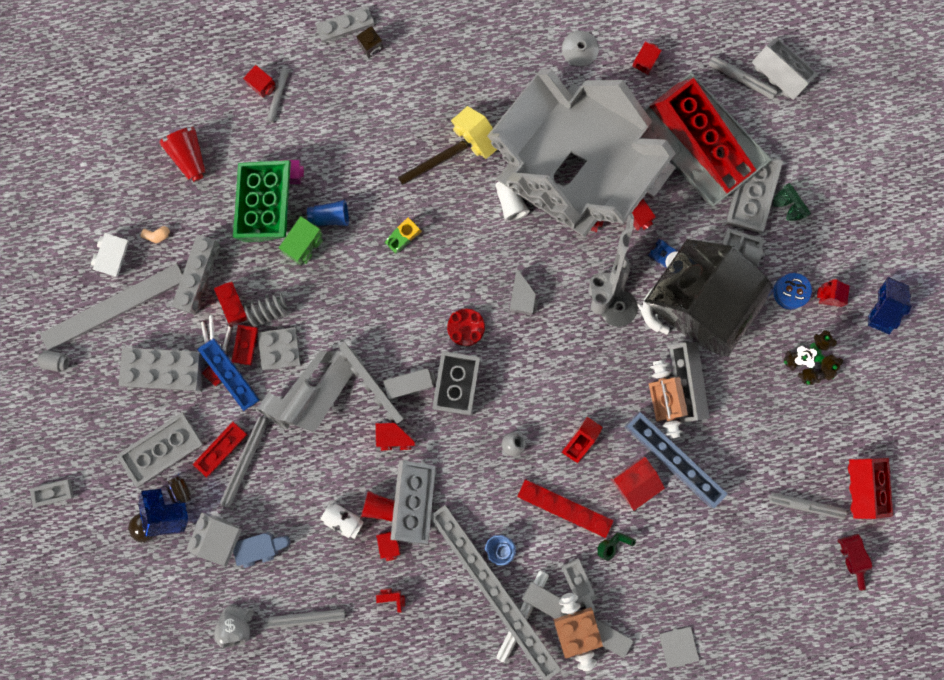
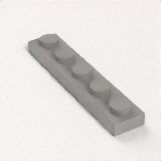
M343 342L339 345V355L344 361L349 360L352 364L350 369L356 377L358 375L364 380L362 385L368 392L372 390L376 396L373 399L378 406H384L388 411L385 413L387 418L391 422L395 421L397 424L401 422L404 418L347 343Z

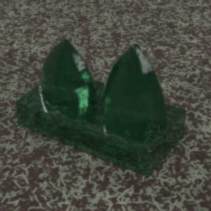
M791 183L786 184L778 192L772 203L773 207H783L794 202L786 215V219L790 221L801 220L812 214Z

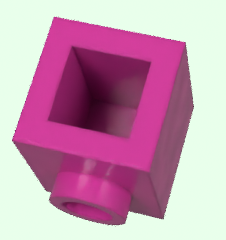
M290 160L289 184H301V177L304 178V166H301L299 160Z

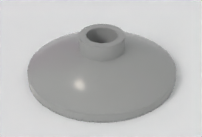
M586 31L570 33L562 44L564 58L574 66L581 67L591 64L599 52L596 38ZM583 44L584 48L580 49L578 45Z

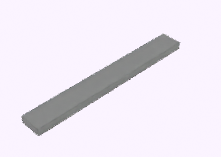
M175 264L40 333L47 350L51 351L178 286L183 273L179 265Z

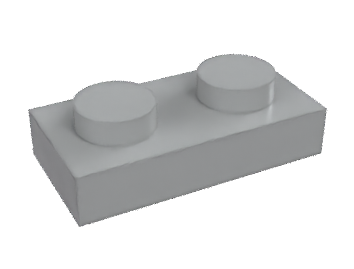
M71 479L30 488L33 508L74 498Z

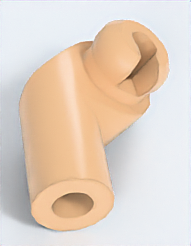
M162 226L154 232L143 229L141 238L154 243H160L168 237L170 230L166 226Z

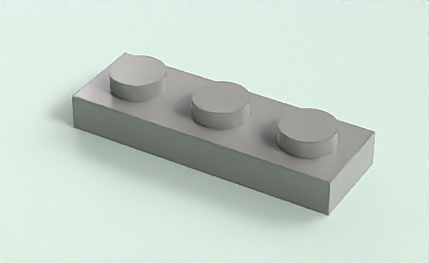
M368 6L316 24L322 43L374 26Z

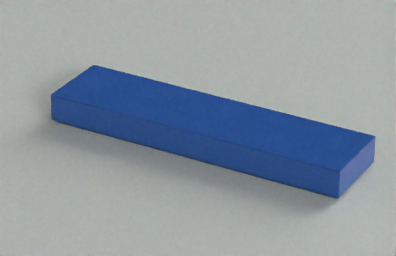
M214 337L197 349L243 411L260 400Z

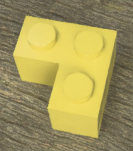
M467 106L451 120L455 126L453 128L455 133L459 137L463 136L468 143L472 144L471 149L477 156L481 155L487 159L497 150L492 146V141L487 137L493 128L482 114Z

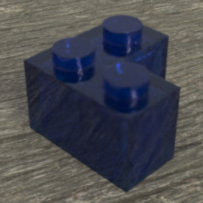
M887 277L878 290V302L868 315V326L888 335L891 334L893 329H897L902 317L908 315L912 307L910 304L911 294L909 285Z
M161 489L141 491L138 507L145 537L185 532L188 523L185 503L165 505Z

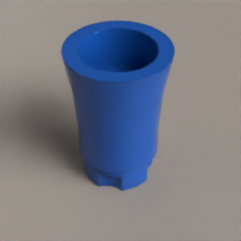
M346 200L308 207L307 220L317 226H348L349 213Z

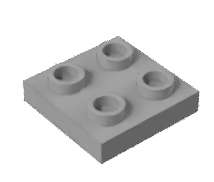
M730 228L726 229L715 265L722 267L720 265L722 263L726 268L729 267V270L752 277L763 253L762 246L764 240ZM729 260L738 267V270L731 263H729ZM740 270H746L747 272L752 270L753 272L749 275L747 273L740 272Z

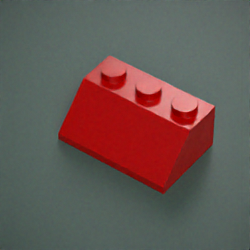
M889 458L849 459L848 473L850 474L851 481L849 491L852 495L851 512L853 519L893 517Z

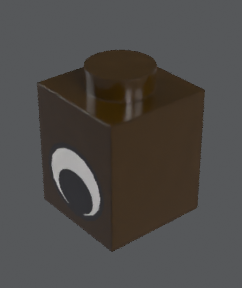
M372 26L356 36L359 46L368 59L384 49L382 40Z

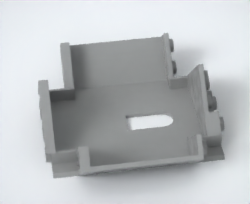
M552 69L539 70L487 135L492 141V146L499 150L503 155L502 158L508 162V165L496 180L583 237L588 234L597 220L624 224L629 213L633 212L676 153L667 140L659 139L657 134L649 130L652 123L651 119L623 80H588L581 87L573 83L566 89ZM571 152L586 161L568 185L561 186L554 181V174Z

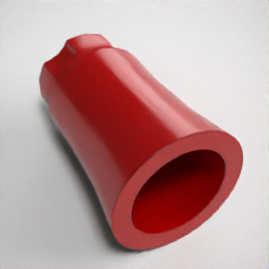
M368 491L361 517L392 522L395 500Z

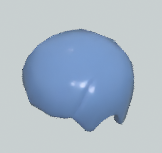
M494 535L488 539L485 551L492 563L501 566L508 565L513 561L516 547L512 539L507 536Z

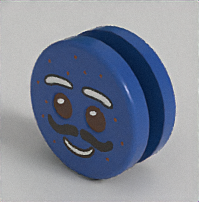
M789 273L776 281L773 287V296L781 307L789 310L797 309L804 306L810 300L812 286L809 280L802 274Z

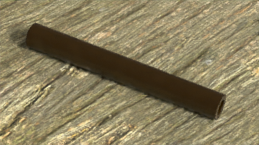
M463 140L402 174L398 177L399 181L404 185L467 149Z

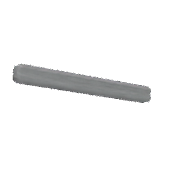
M261 416L258 417L220 501L222 506L230 507L269 422L268 419Z

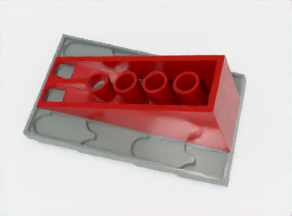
M692 72L644 108V111L652 121L649 130L657 134L659 139L668 141L676 153L671 162L711 207L718 204L772 161Z

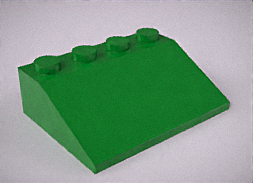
M290 160L238 163L233 238L243 242H264L286 237Z

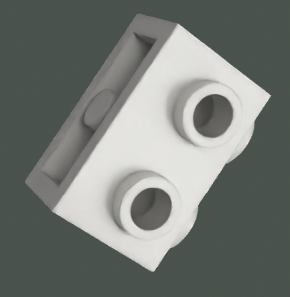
M104 233L103 237L100 236L97 247L100 248L98 255L94 254L91 265L94 266L93 270L118 277L129 241Z

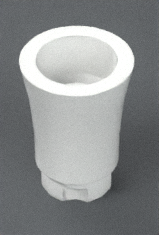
M496 183L495 186L503 209L505 222L517 220L530 212L520 195L514 193L502 183Z

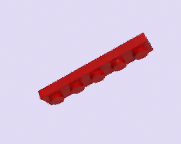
M526 479L517 495L518 498L604 538L607 537L614 521Z

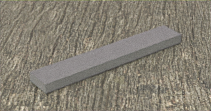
M530 582L521 598L522 600L555 619L568 615L561 612V608L564 606L559 604L561 598L534 582ZM595 618L603 647L625 658L634 641Z

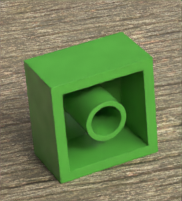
M300 216L279 246V249L284 255L302 266L303 263L307 264L311 259V251L314 247L318 248L321 245L323 234L318 227Z

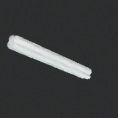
M539 571L534 583L543 588L549 575ZM524 601L520 611L527 620L534 606ZM510 631L497 654V659L504 663L507 661L516 643Z

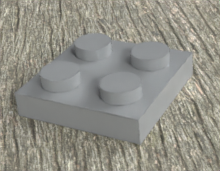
M296 327L258 332L263 371L301 366Z

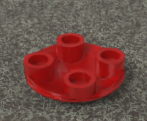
M468 308L460 309L452 313L448 320V335L453 342L460 346H472L482 339L485 332V322L477 311Z

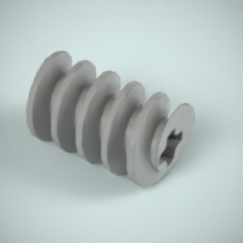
M280 293V299L272 295V302L265 298V304L258 300L257 307L253 302L251 303V309H248L246 305L244 306L247 318L254 327L258 326V321L262 325L265 324V318L268 322H272L273 317L278 320L280 314L283 317L287 316L288 309L282 293Z

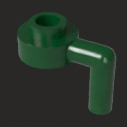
M618 532L611 540L605 539L598 545V556L609 561L614 557L617 549L616 545L620 541L633 547L636 544V539Z

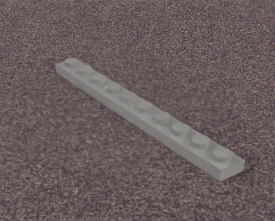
M444 505L433 513L431 520L542 679L549 680L560 672L561 668L448 507Z

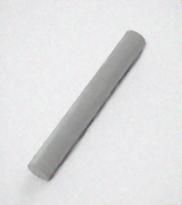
M286 68L281 70L266 121L274 123L289 70Z

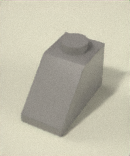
M516 272L509 311L532 315L533 311H537L538 300L535 299L536 294L522 274Z

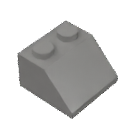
M202 512L189 540L187 550L198 557L227 567L242 529L219 516Z

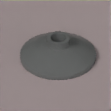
M624 290L621 296L614 297L608 310L601 314L604 321L612 326L622 327L628 325L636 317L637 302L631 293ZM621 304L623 309L617 310L616 305Z

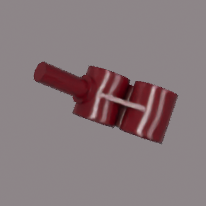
M859 534L839 538L837 542L840 543L842 548L840 552L843 556L848 555L845 558L848 571L852 575L856 574L858 589L861 591L866 590L865 573L867 570L872 569V562L864 548L862 538Z

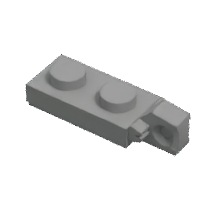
M579 558L562 565L561 569L573 595L578 596L577 603L580 606L585 605L586 609L591 607L593 613L596 612L592 601L596 600L595 593Z

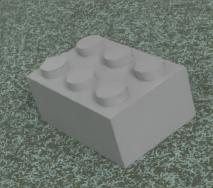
M442 351L432 406L433 410L471 416L480 357Z

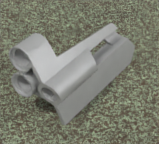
M629 213L626 228L620 235L611 273H597L590 279L588 292L592 296L590 308L596 314H604L613 302L614 297L621 296L624 292L630 271V263L626 253L633 230V213Z
M352 350L356 357L359 359L356 351ZM320 351L283 399L267 393L257 410L264 416L271 418L273 422L284 429L294 425L315 432L352 376L353 372L350 369L352 364L349 360L344 361L339 355V351ZM331 363L316 387L310 386L308 380L318 364Z

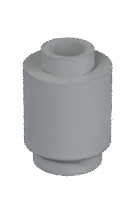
M44 350L39 354L37 362L41 369L61 372L68 369L70 359L64 353Z

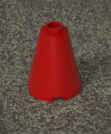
M193 126L190 131L187 128H183L167 135L168 140L165 142L163 139L159 141L161 147L188 180L196 182L204 178L203 174L206 171L197 133Z

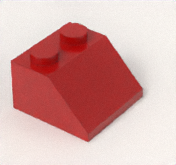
M646 457L639 458L611 478L633 511L665 489L657 472Z

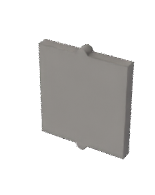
M691 626L681 629L673 628L672 631L659 634L667 668L680 665L684 667L685 664L699 661Z

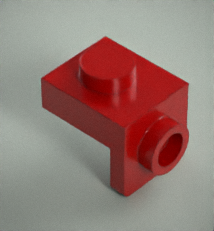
M392 588L380 589V593L376 594V603L396 601L397 613H401L402 607H406L405 595H401V590L392 591Z

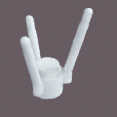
M210 315V339L214 337L213 315ZM202 321L204 342L206 343L209 341L205 322ZM228 327L222 348L226 354L232 327Z

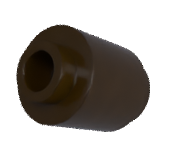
M178 476L167 481L169 485L165 487L172 503H175L176 507L191 501V493L184 478L179 479Z

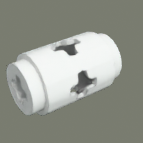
M329 503L320 519L324 521V525L347 538L352 537L353 539H355L364 523L360 520L361 517L336 503L334 505ZM345 512H347V518L345 520H342V516Z

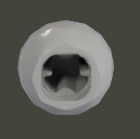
M511 432L504 436L502 448L508 456L515 457L524 452L526 442L522 435Z

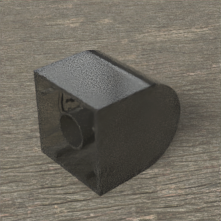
M687 239L644 302L683 335L694 342H698V345L713 353L728 357L774 291V287L770 280L734 246Z

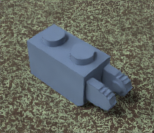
M267 532L239 540L233 550L236 565H243L244 568L255 565V561L262 559V562L273 560L274 555L278 554V550L290 545L291 539L288 536L274 538L273 534Z

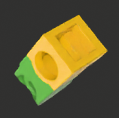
M407 218L392 232L385 241V244L397 254L422 231L410 218Z

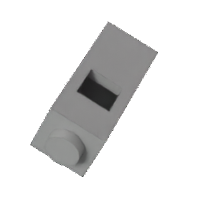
M426 368L387 379L383 382L388 399L392 400L434 388L433 383H436L434 372H429V369Z

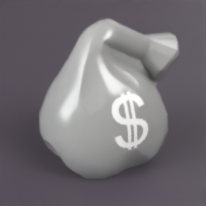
M234 605L225 607L214 631L215 641L221 648L247 643L250 636V626L247 622H250L254 615L253 608L242 609Z

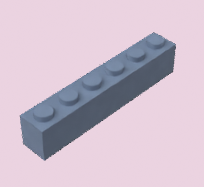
M641 412L636 413L624 426L707 506L715 509L726 497L727 493Z

